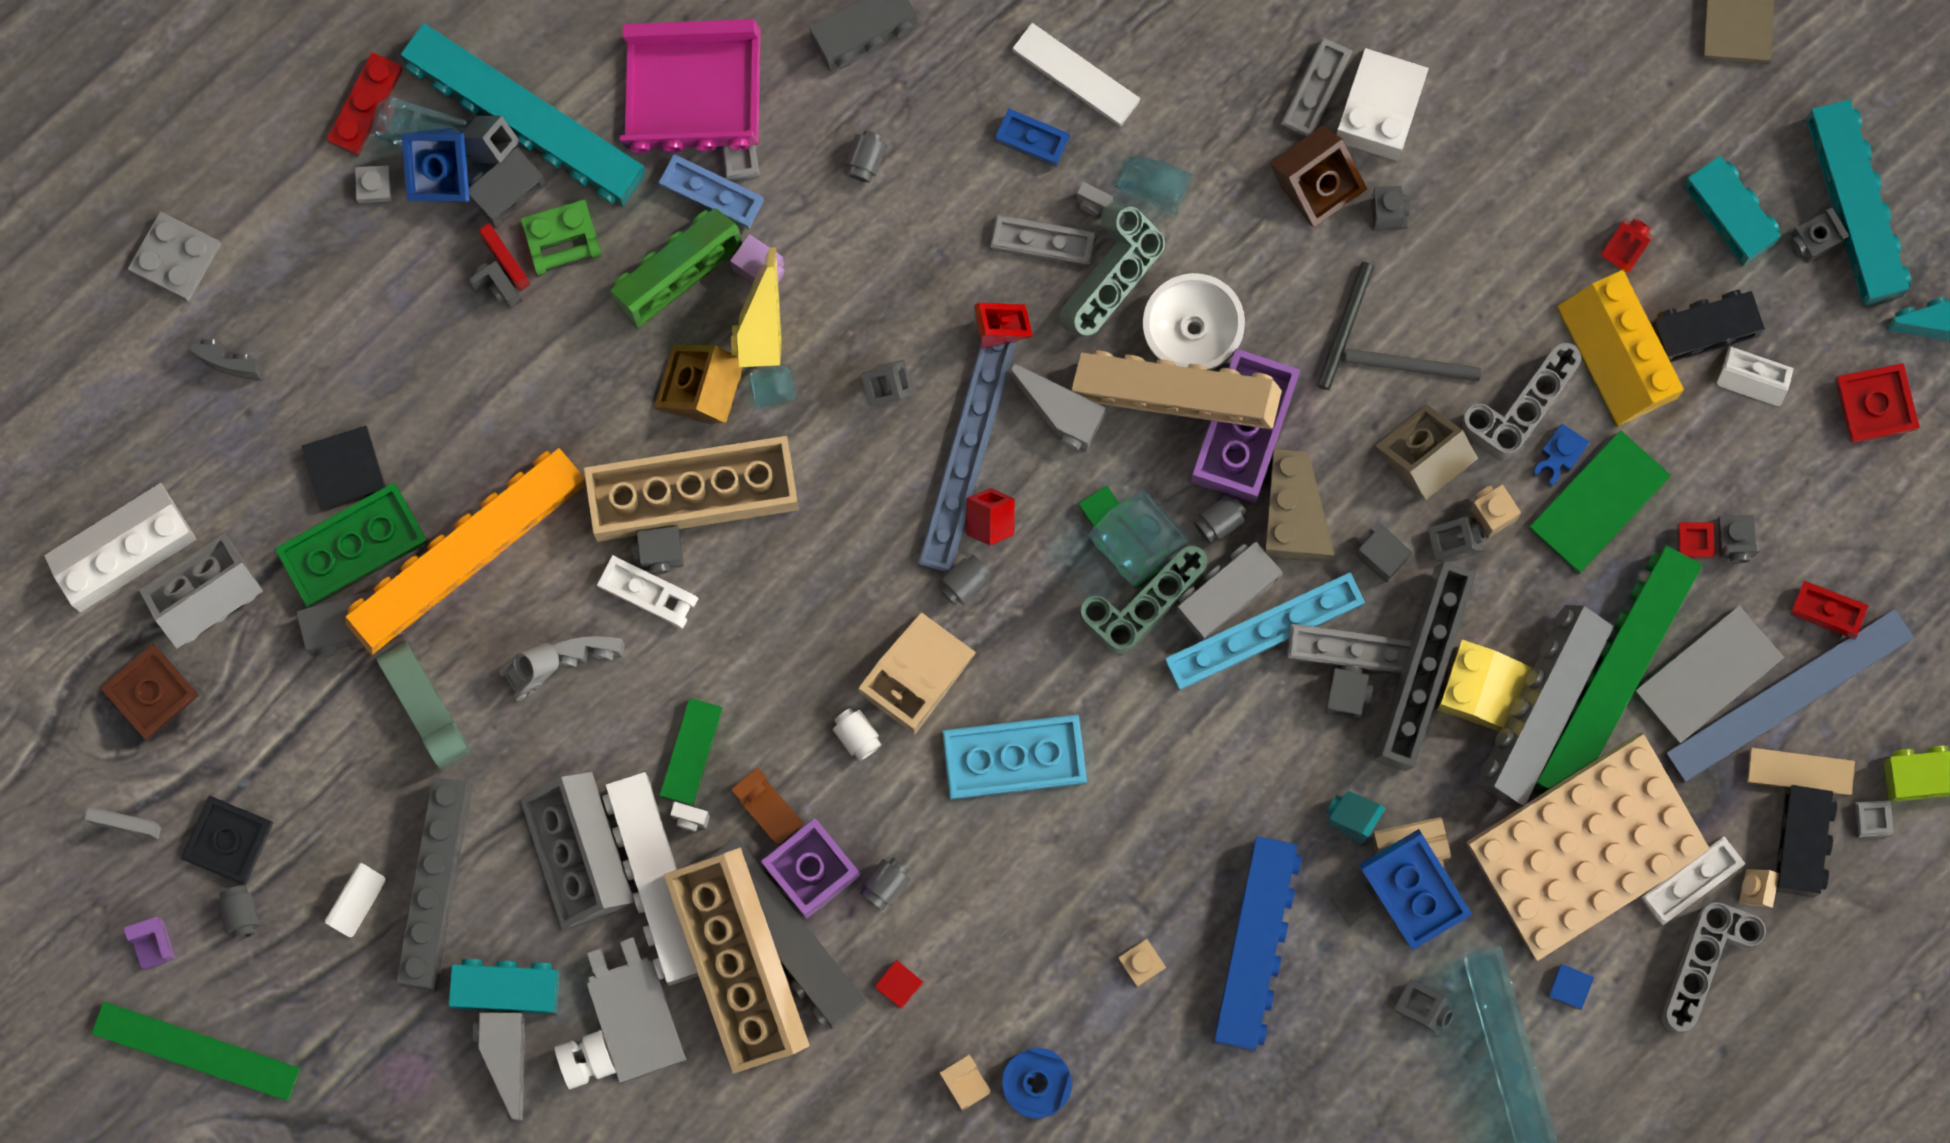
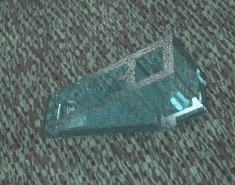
M389 97L376 106L370 136L402 145L401 134L443 128H453L463 132L471 121ZM465 150L466 157H470V155Z

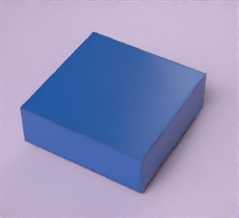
M1561 964L1548 997L1582 1010L1594 977Z

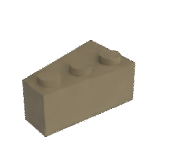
M1274 449L1271 459L1264 551L1270 558L1332 563L1335 555L1309 453Z

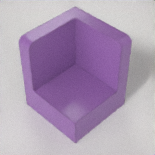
M154 917L124 927L127 941L133 943L142 969L146 970L176 959L163 919Z

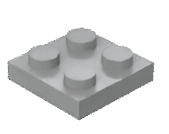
M160 211L128 270L130 273L189 302L221 243L219 240Z

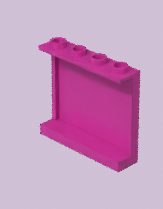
M754 19L623 24L622 37L627 42L625 135H620V141L627 150L633 153L644 154L650 152V149L663 148V151L675 153L683 151V148L696 147L699 151H714L719 146H729L732 150H746L749 148V145H759L761 29Z

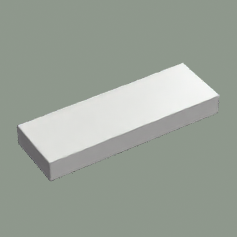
M1725 836L1710 846L1708 851L1688 866L1664 880L1640 898L1661 926L1745 865V862Z

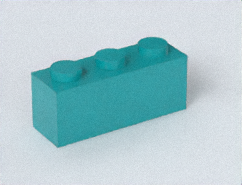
M1720 155L1688 177L1683 188L1740 264L1745 266L1777 243L1781 237L1779 233L1780 227L1771 215L1768 214L1766 216L1759 207L1760 202L1754 191L1750 188L1746 189L1738 179L1740 176L1736 167L1730 161L1725 162Z
M462 959L461 965L452 964L449 1007L452 1009L557 1015L560 972L552 970V964L533 962L531 963V968H517V962L496 961V967L482 966L483 960Z

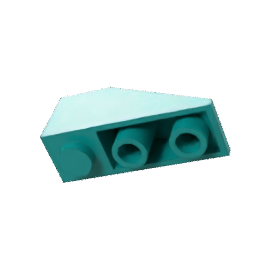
M1940 297L1926 304L1927 308L1915 311L1914 307L1902 309L1895 313V318L1887 325L1888 330L1950 341V300L1947 301L1946 297Z

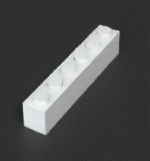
M646 772L606 784L608 794L602 796L608 815L615 814L618 827L612 828L618 848L625 846L628 859L623 861L628 880L635 879L638 892L633 894L638 913L645 912L649 925L644 926L643 930L649 947L655 945L659 958L653 960L659 980L665 978L670 986L698 977L697 969L664 874L677 868Z

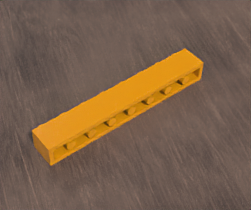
M560 448L552 454L549 451L541 454L533 462L535 467L528 473L524 474L521 471L512 477L507 483L509 488L500 495L494 492L480 504L482 507L480 511L473 516L470 513L464 515L455 523L454 528L456 530L447 537L443 534L436 537L427 546L428 552L420 558L416 555L411 557L401 566L402 572L394 579L390 577L383 579L373 589L376 592L366 601L363 598L358 599L347 609L348 615L345 617V625L371 655L375 654L584 487L585 477Z

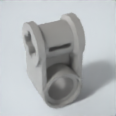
M541 643L517 653L507 664L500 668L498 672L501 677H506L515 692L513 696L516 701L529 697L542 687L544 681L559 666L558 654L549 643Z

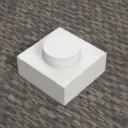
M674 802L670 814L674 820H677L676 826L696 832L697 827L706 829L710 818L708 811Z

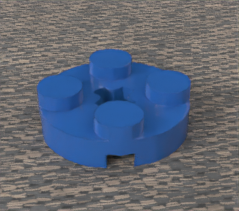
M1032 1048L1020 1052L1009 1061L1003 1073L1002 1088L1006 1101L1018 1114L1031 1119H1042L1055 1115L1065 1106L1071 1094L1072 1078L1068 1066L1058 1054L1044 1048ZM1036 1074L1043 1075L1042 1081L1048 1083L1047 1088L1040 1089L1038 1093L1031 1092L1032 1086L1027 1084L1028 1078H1035Z

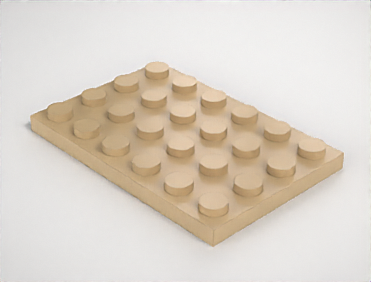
M1640 732L1466 842L1527 949L1536 961H1539L1679 872L1710 849L1646 736Z

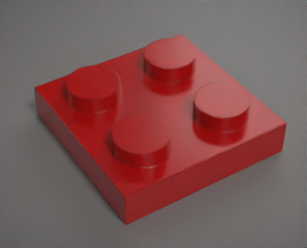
M1904 363L1840 375L1835 378L1851 444L1914 432L1920 428Z

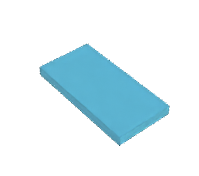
M1079 714L942 730L950 800L1087 784Z

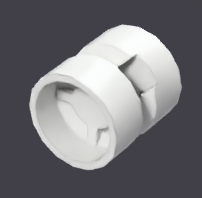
M601 1030L583 1036L579 1044L572 1040L554 1047L561 1072L569 1089L587 1084L590 1076L600 1079L616 1073ZM585 1057L586 1063H579V1062H578V1061L582 1060V1059Z

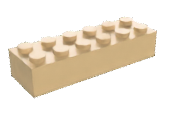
M787 436L584 467L593 534L597 542L637 536V531L674 526L683 529L799 510Z
M741 847L664 874L732 1073L734 1074L793 1055L809 1047L810 1045Z

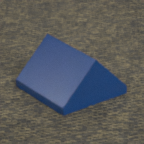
M443 128L401 134L407 201L470 200L464 133L453 128Z

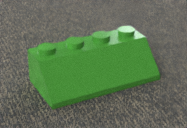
M714 208L711 212L703 211L692 221L693 226L684 233L679 231L673 234L666 241L665 244L667 246L657 254L651 252L640 261V267L631 274L628 272L624 273L613 283L614 288L610 290L611 295L638 329L740 248L742 239L739 228L720 210Z

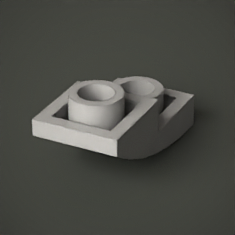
M594 636L570 639L552 646L558 654L559 665L576 668L577 663L586 665L589 652H593L592 657L606 661H612L613 656L622 658L625 644L621 638Z

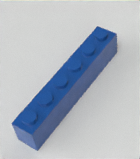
M1256 836L1213 1041L1214 1044L1255 1052L1257 1044L1264 1045L1268 1025L1261 1024L1264 1010L1271 1011L1274 998V990H1269L1271 976H1278L1281 956L1275 955L1278 942H1285L1288 922H1283L1282 919L1285 908L1291 909L1295 889L1289 888L1291 875H1298L1302 855L1296 854L1297 844Z

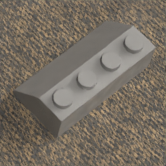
M592 772L560 777L520 799L562 929L614 913L634 903L631 888Z

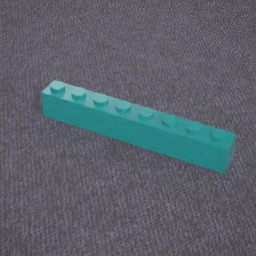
M425 23L421 25L400 54L406 65L404 69L418 80H421L422 77L433 83L432 88L446 98L450 95L460 100L459 105L474 116L477 112L483 116L502 115L520 140L517 143L519 146L527 151H531L533 148L543 154L541 159L555 169H558L559 166L570 172L568 176L580 186L585 187L589 184L598 190L597 196L606 203L613 205L616 202L624 207L645 178L646 172L642 164Z

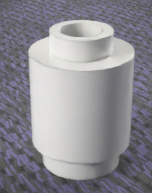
M849 708L834 719L837 725L832 730L850 755H855L859 761L865 759L881 747L878 733L861 710L853 712Z

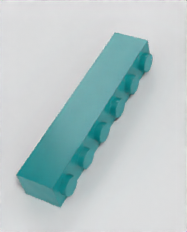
M1851 99L1813 108L1806 117V122L1833 209L1849 235L1844 245L1863 307L1901 298L1909 290L1911 277L1907 266H1902L1899 257L1901 253L1900 240L1896 234H1892L1890 228V208L1886 202H1882L1879 192L1882 189L1880 176L1877 171H1873L1869 160L1872 158L1870 144L1868 140H1863L1860 128H1862L1860 112L1857 108H1853Z

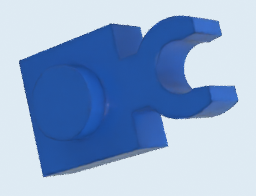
M1562 423L1541 452L1549 459L1537 464L1533 471V476L1537 477L1541 470L1547 469L1552 473V478L1547 485L1549 487L1554 486L1560 477V467L1569 472L1590 442Z

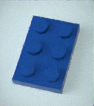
M1420 829L1359 864L1412 950L1472 915Z

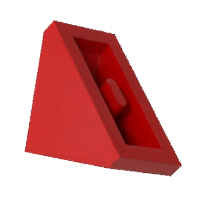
M977 303L974 305V317L982 349L1033 337L1026 304Z

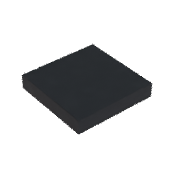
M367 426L301 446L321 511L366 498L386 487Z
M209 795L181 859L246 886L274 823Z

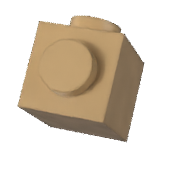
M1503 484L1496 489H1493L1490 485L1474 496L1476 501L1469 510L1477 522L1482 525L1487 538L1516 522L1521 514V511Z

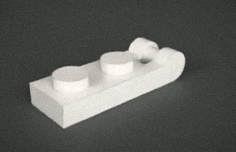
M613 555L597 584L598 588L680 629H683L687 622L685 616L690 607L694 608L698 597ZM669 597L678 600L673 611L665 607Z

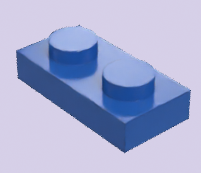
M1008 108L995 137V142L1057 167L1070 139V134Z

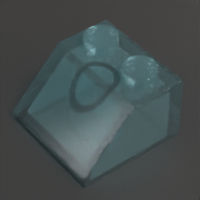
M1145 489L1111 509L1087 534L1095 543L1097 549L1105 554L1118 569L1120 575L1127 579L1132 586L1149 576L1190 540Z

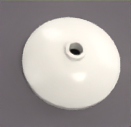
M1198 273L1176 276L1159 286L1148 300L1143 316V330L1146 342L1158 359L1172 361L1176 366L1188 367L1189 364H1199L1207 367L1209 371L1221 366L1234 355L1235 349H1238L1241 344L1245 329L1243 307L1234 291L1221 280ZM1196 325L1201 330L1198 334H1191L1188 332V328Z

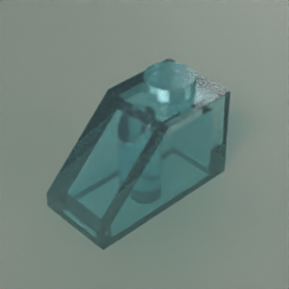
M1130 157L1116 188L1177 215L1191 186L1193 174L1161 160Z

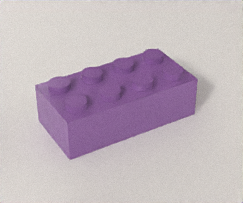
M1235 349L1229 369L1236 370L1240 375L1252 376L1253 373L1267 374L1273 378L1282 390L1273 429L1211 421L1192 474L1191 483L1256 504L1300 374V369Z

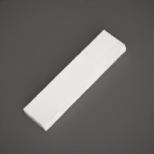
M1031 23L1012 48V52L1119 127L1122 126L1140 102L1138 96L1033 23Z

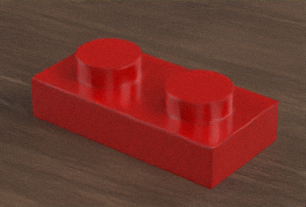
M1803 581L1790 615L1856 640L1869 605Z

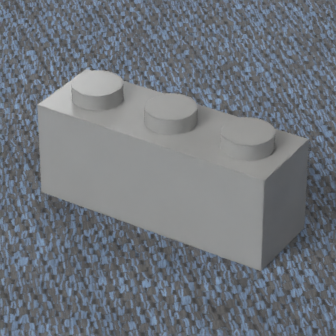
M1257 542L1253 543L1250 547L1246 544L1240 546L1230 556L1233 560L1223 569L1220 565L1215 567L1204 577L1206 583L1198 590L1192 587L1178 599L1181 604L1177 607L1176 613L1200 641H1204L1214 635L1281 579L1283 572Z

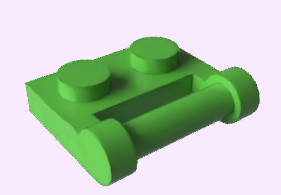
M585 199L521 218L537 275L547 273L549 268L592 256V259L602 257ZM583 237L587 239L586 244L543 256L541 252L543 249Z

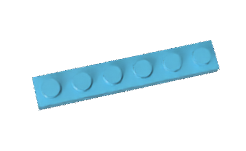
M1350 572L1165 658V663L1178 690L1181 691L1288 641L1291 624L1318 627L1365 605V601Z

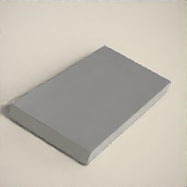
M1739 605L1634 693L1675 742L1680 745L1785 657Z

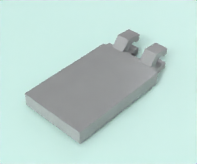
M634 937L620 941L628 963L623 966L609 970L601 949L587 953L594 972V976L588 977L590 983H587L620 1083L687 1060L654 962H649L648 957L641 958Z

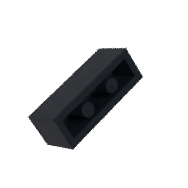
M1734 290L1721 296L1722 300L1709 303L1708 299H1703L1690 304V309L1677 312L1676 308H1672L1658 313L1657 318L1651 325L1670 363L1759 337L1765 328L1752 291L1741 293V290Z
M1791 785L1785 790L1775 871L1780 874L1776 892L1815 898L1821 894V890H1826L1829 870L1824 869L1825 856H1830L1833 846V835H1828L1830 821H1835L1837 813V801H1832L1833 791Z

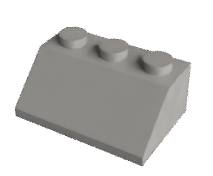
M223 533L139 591L157 624L176 649H178L182 645L194 641L201 632L210 626L221 623L228 614L240 606L252 602L263 590L227 535Z

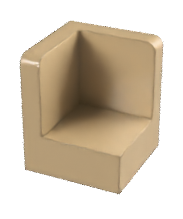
M970 1054L940 1072L941 1078L962 1111L990 1094V1089Z

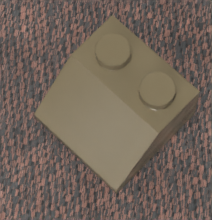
M1425 405L1375 445L1377 451L1403 482L1424 500L1436 494L1443 486L1458 474L1464 472L1468 466L1478 459L1463 430L1429 405Z

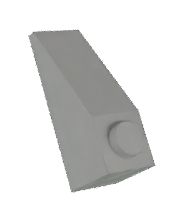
M1014 364L1011 369V378L1056 436L1062 438L1060 442L1076 451L1080 447L1088 450L1105 417L1106 407Z
M479 1013V1021H474L473 1041L479 1042V1050L511 1118L515 1121H523L525 1015L522 1013Z

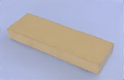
M1751 748L1749 751L1746 783L1779 788L1797 785L1833 791L1834 795L1851 796L1855 761Z

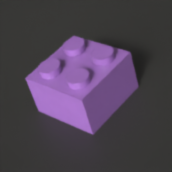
M816 818L761 861L763 867L806 920L860 877L859 871Z

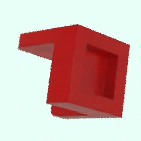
M992 488L966 498V533L968 536L988 545H993L1014 535L1015 498Z

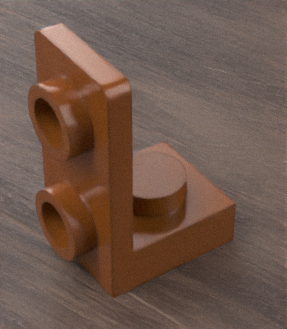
M758 767L731 789L735 798L776 845H781L803 826L802 820L769 784L767 777Z

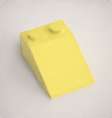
M776 247L768 249L739 314L738 325H732L731 351L732 356H738L739 367L780 365L782 339Z
M1462 640L1457 647L1437 711L1500 732L1510 716L1512 704L1519 698L1525 686L1527 674L1533 667L1495 650Z

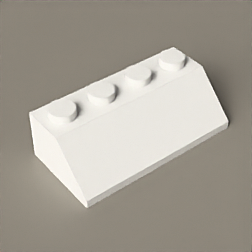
M159 483L44 556L55 580L68 601L81 613L197 539L163 484Z

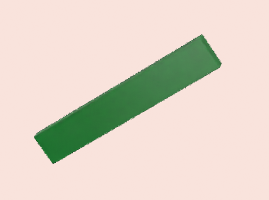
M105 1001L102 1004L92 1031V1035L286 1101H290L301 1071L299 1067Z

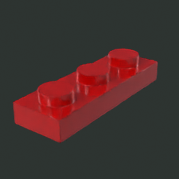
M371 52L327 137L328 143L359 157L403 71L401 65Z

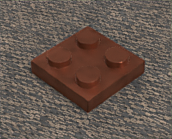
M154 643L101 687L102 691L145 740L150 739L200 696Z

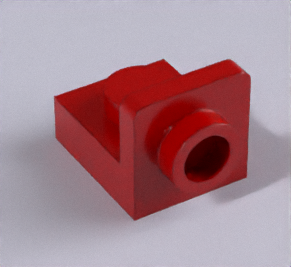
M1625 218L1601 253V256L1629 274L1654 237L1649 233L1651 228L1637 218H1633L1632 221Z

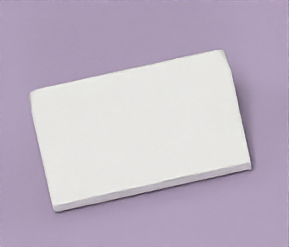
M1729 346L1717 385L1775 406H1781L1788 392L1794 368Z
M358 863L326 917L325 923L344 935L353 937L384 886L386 878L363 863Z

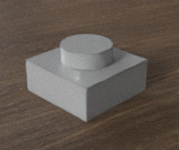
M389 165L355 167L356 200L358 203L392 201L391 169Z
M1083 182L1077 193V203L1080 204V208L1084 212L1092 216H1098V214L1102 215V212L1109 204H1113V196Z

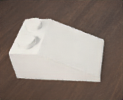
M1365 48L1337 131V135L1343 139L1345 145L1399 161L1429 68Z

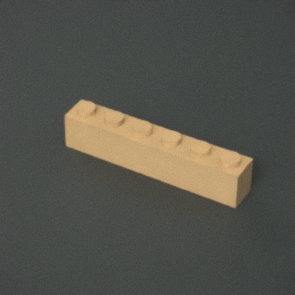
M1095 350L1093 354L1081 353L1071 390L1101 405L1273 429L1282 392L1273 378L1263 373H1253L1252 376L1240 375L1236 370L1222 368L1220 372L1209 371L1207 367L1199 364H1189L1188 367L1176 366L1174 362L1164 359H1158L1156 363L1145 362L1143 358L1135 355H1125V358H1117L1108 352Z

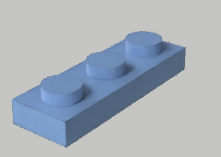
M675 154L672 156L659 181L661 188L709 211L717 208L732 222L747 229H750L764 202L763 196Z

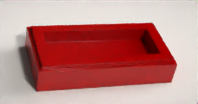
M490 223L480 228L479 233L483 241L516 289L521 292L530 286L527 276Z

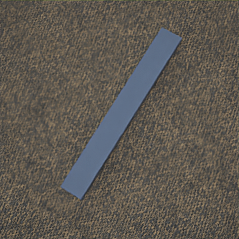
M1017 341L983 349L980 344L918 566L946 574L953 569L966 523V498L974 495Z
M1894 609L1859 631L1856 640L1852 638L1846 639L1667 752L1665 756L1682 782L1685 783L1912 640L1914 636Z

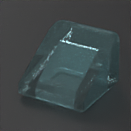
M777 365L750 374L756 407L780 404L797 399L793 373L790 367Z

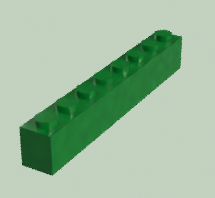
M1667 545L1661 553L1654 551L1645 567L1650 573L1645 583L1639 580L1629 597L1634 603L1629 612L1622 610L1613 627L1618 632L1612 642L1607 639L1599 656L1602 661L1596 671L1592 670L1584 686L1586 691L1581 700H1577L1569 716L1570 720L1564 731L1562 730L1534 786L1535 789L1544 793L1598 759L1703 566L1702 564Z

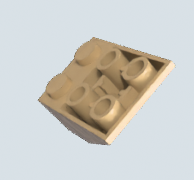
M921 612L860 685L859 693L915 735L975 656L976 652Z

